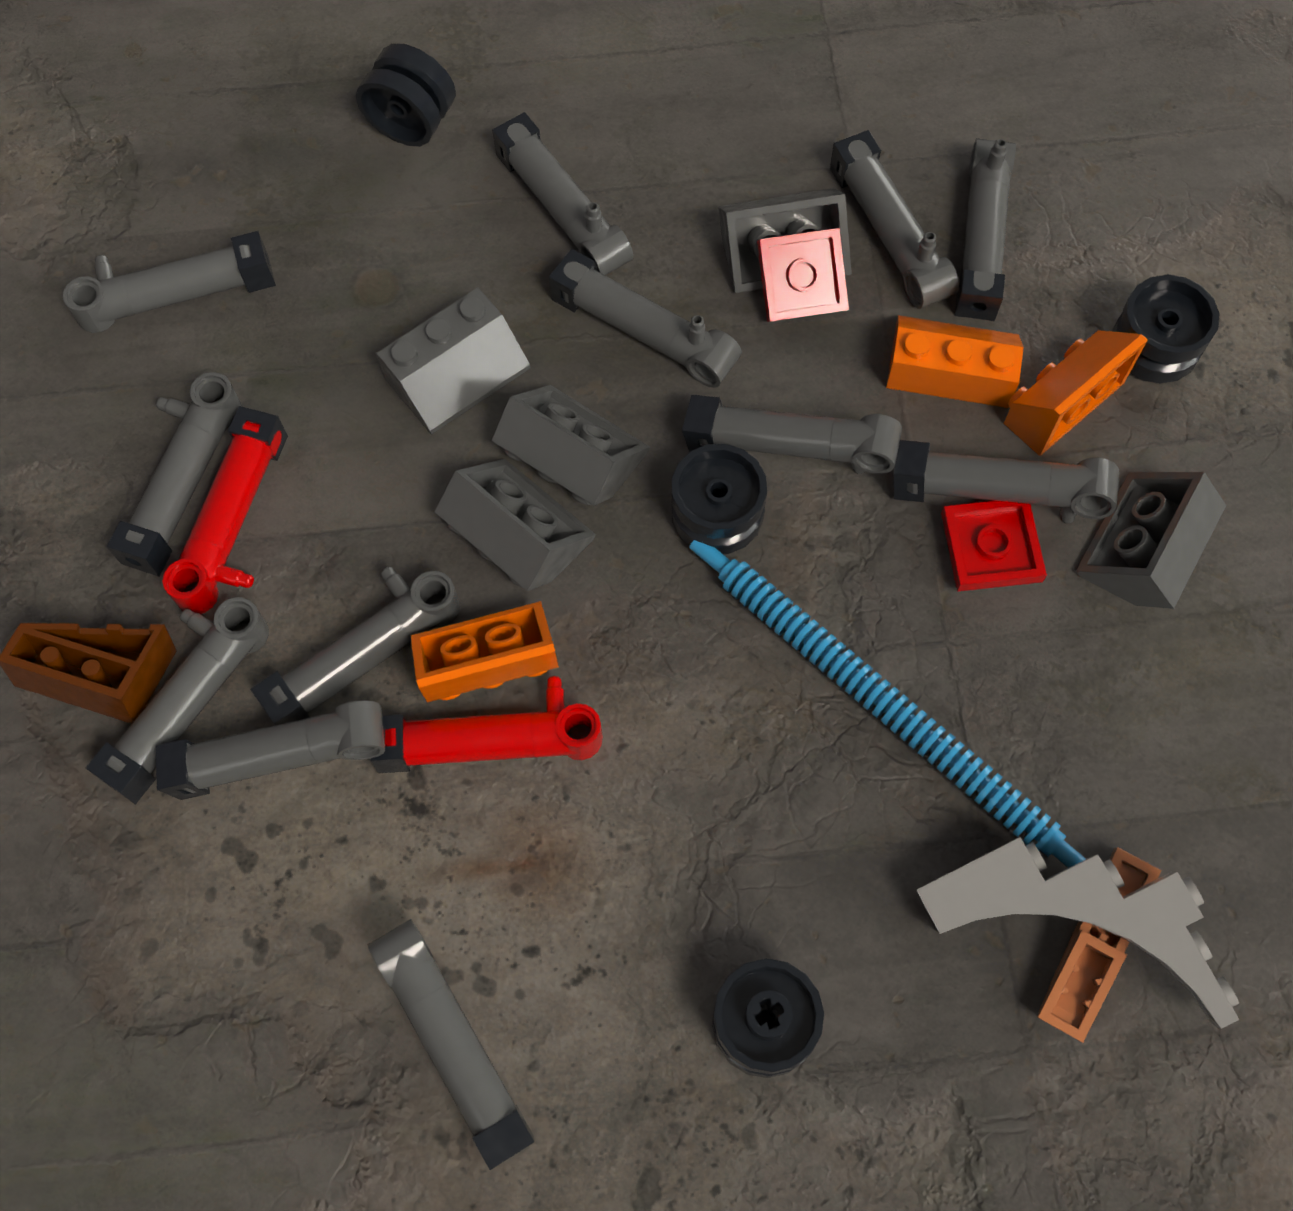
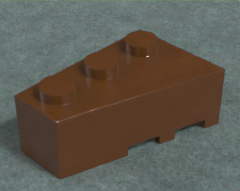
M20 623L0 654V666L15 687L132 724L146 707L177 650L165 624H150L149 629H124L122 624H107L106 628H80L79 624Z

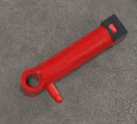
M239 406L228 430L232 441L179 559L172 563L164 572L162 580L164 589L181 611L190 609L194 613L203 614L213 608L219 594L217 582L234 587H252L254 583L252 575L246 574L242 570L227 567L225 564L270 460L278 461L288 438L279 416ZM198 582L193 590L184 592L189 584Z
M551 676L547 679L546 712L406 721L403 715L382 716L385 752L378 757L371 758V763L379 774L410 772V766L554 756H568L575 760H585L591 758L599 751L602 746L603 735L599 715L593 708L586 704L578 703L564 708V690L562 689L561 679L558 676ZM576 725H585L591 729L590 734L584 739L577 740L567 735L569 730Z

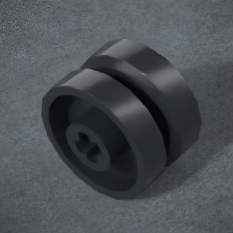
M390 44L382 50L374 62L372 71L367 73L359 85L355 97L358 108L366 120L380 133L398 143L420 147L431 140L441 119L445 117L456 97V90L448 72L433 57L407 44Z
M1169 274L1155 276L1136 286L1129 296L1112 332L1142 334L1148 339L1130 374L1148 382L1159 384L1174 382L1192 372L1218 330L1220 313L1214 298L1198 283L1186 277Z
M707 444L691 451L678 463L672 477L671 508L672 523L683 541L690 546L693 540L715 547L722 554H730L746 547L758 535L764 520L767 499L766 475L758 460L744 449L729 444Z
M767 958L748 962L727 977L717 994L712 1021L716 1044L727 1061L747 1075L771 1078L788 1074L810 1056L819 1041L823 1029L824 1009L819 991L806 973L790 963ZM769 1012L774 1016L775 1026L772 1029L768 1028L767 1022L762 1026L757 1023L760 1013Z

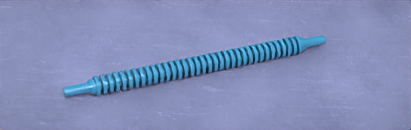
M693 540L689 548L719 573L718 579L724 583L723 589L727 592L732 591L731 595L735 599L740 598L742 605H749L748 610L753 614L757 613V617L761 621L766 620L765 624L768 627H775V633L780 636L784 634L783 639L787 643L793 641L792 647L799 650L802 648L801 655L805 658L811 655L809 661L813 665L820 662L818 666L820 671L824 673L830 668L827 677L831 680L838 677L836 684L840 688L849 683L845 688L846 693L852 695L858 690L854 699L860 703L867 698L863 704L866 710H870L876 705L872 715L878 718L885 713L881 720L885 726L895 721L890 730L896 734L903 728L904 730L899 738L906 741L912 736L913 738L908 744L912 749H915L921 743L922 747L919 749L918 754L924 757L930 751L932 754L927 761L931 765L940 759L941 762L936 769L942 773L949 767L950 771L946 777L950 781L956 775H959L960 778L955 785L962 788L967 782L970 786L964 793L969 797L975 791L979 792L974 801L980 804L986 798L989 802L983 809L988 813L994 806L999 810L993 817L999 821L1005 814L1008 819L1003 823V826L1008 829L1013 823L1017 824L1018 827L1012 832L1016 837L1025 831L1027 835L1022 841L1026 845L1033 839L1036 840L1035 846L1038 851L1043 852L1047 857L1052 854L1068 868L1086 859L1064 841L1066 835L1059 830L1061 827L1059 823L1055 822L1049 828L1046 824L1051 817L1047 813L1039 820L1036 816L1042 810L1036 805L1030 812L1026 809L1032 802L1028 797L1021 804L1017 801L1022 792L1016 789L1012 795L1008 794L1007 791L1012 787L1010 782L1006 781L1000 787L998 783L1003 777L999 773L992 779L988 776L993 771V768L987 765L981 771L979 767L984 761L980 757L971 763L969 760L974 755L973 751L968 749L962 755L960 752L965 745L961 741L952 747L951 744L955 740V736L950 733L943 739L942 736L946 731L943 726H939L933 731L932 729L937 721L930 718L924 723L923 721L928 715L924 710H921L915 716L914 713L918 709V705L912 702L906 708L905 705L909 701L906 695H902L896 700L900 690L893 687L887 692L891 685L888 680L885 679L878 685L882 675L875 672L869 677L873 668L866 664L860 669L864 663V660L860 657L855 658L851 662L855 655L851 649L844 652L845 644L839 642L835 645L837 638L833 634L826 637L828 634L827 629L824 627L818 629L819 623L814 619L809 622L811 618L806 612L801 614L802 609L798 605L792 607L793 601L788 597L784 599L785 594L780 590L775 592L776 587L772 583L767 584V579L759 576L755 569H750L748 563L745 561L740 563L736 559L729 560L715 547Z

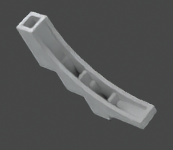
M1021 837L917 889L939 934L975 920L1011 914L1055 915L1090 923L1128 940L1159 961L1191 993L1212 1025L1222 1029L1239 1020L1233 1009L1234 1006L1239 1004L1233 989L1223 976L1216 979L1206 962L1212 958V954L1198 931L1189 933L1186 926L1204 918L1198 906L1204 904V901L1193 881L1189 877L1181 879L1178 872H1170L1122 897L1118 889L1125 886L1117 868L1110 859L1102 862L1097 854L1044 880L1040 871L1046 869L1047 866L1033 842L1025 846Z

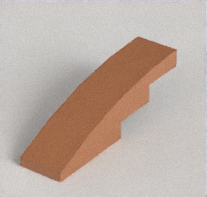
M1119 847L1114 848L1109 858L1117 868L1125 886L1118 889L1122 897L1158 879L1162 871ZM1079 921L1054 974L1037 1018L1083 1043L1127 957L1125 951L1130 942L1090 923Z

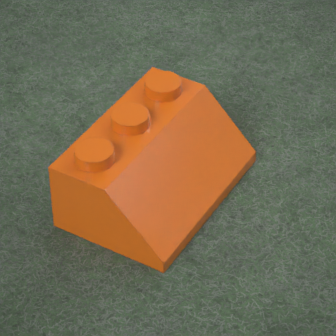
M898 315L886 388L1009 408L1007 403L1015 394L1020 381L1024 347L1019 334Z
M1101 330L1095 332L1086 341L1081 338L1078 339L1066 351L1064 360L1058 365L1051 362L1040 372L1036 378V383L1032 387L1027 389L1023 386L1015 392L1007 403L1010 409L1003 424L1041 456L1125 383L1148 339L1142 334Z
M541 601L411 635L416 682L427 703L439 699L451 700L458 697L461 693L480 688H495L506 681L525 676H540L548 670L559 667Z

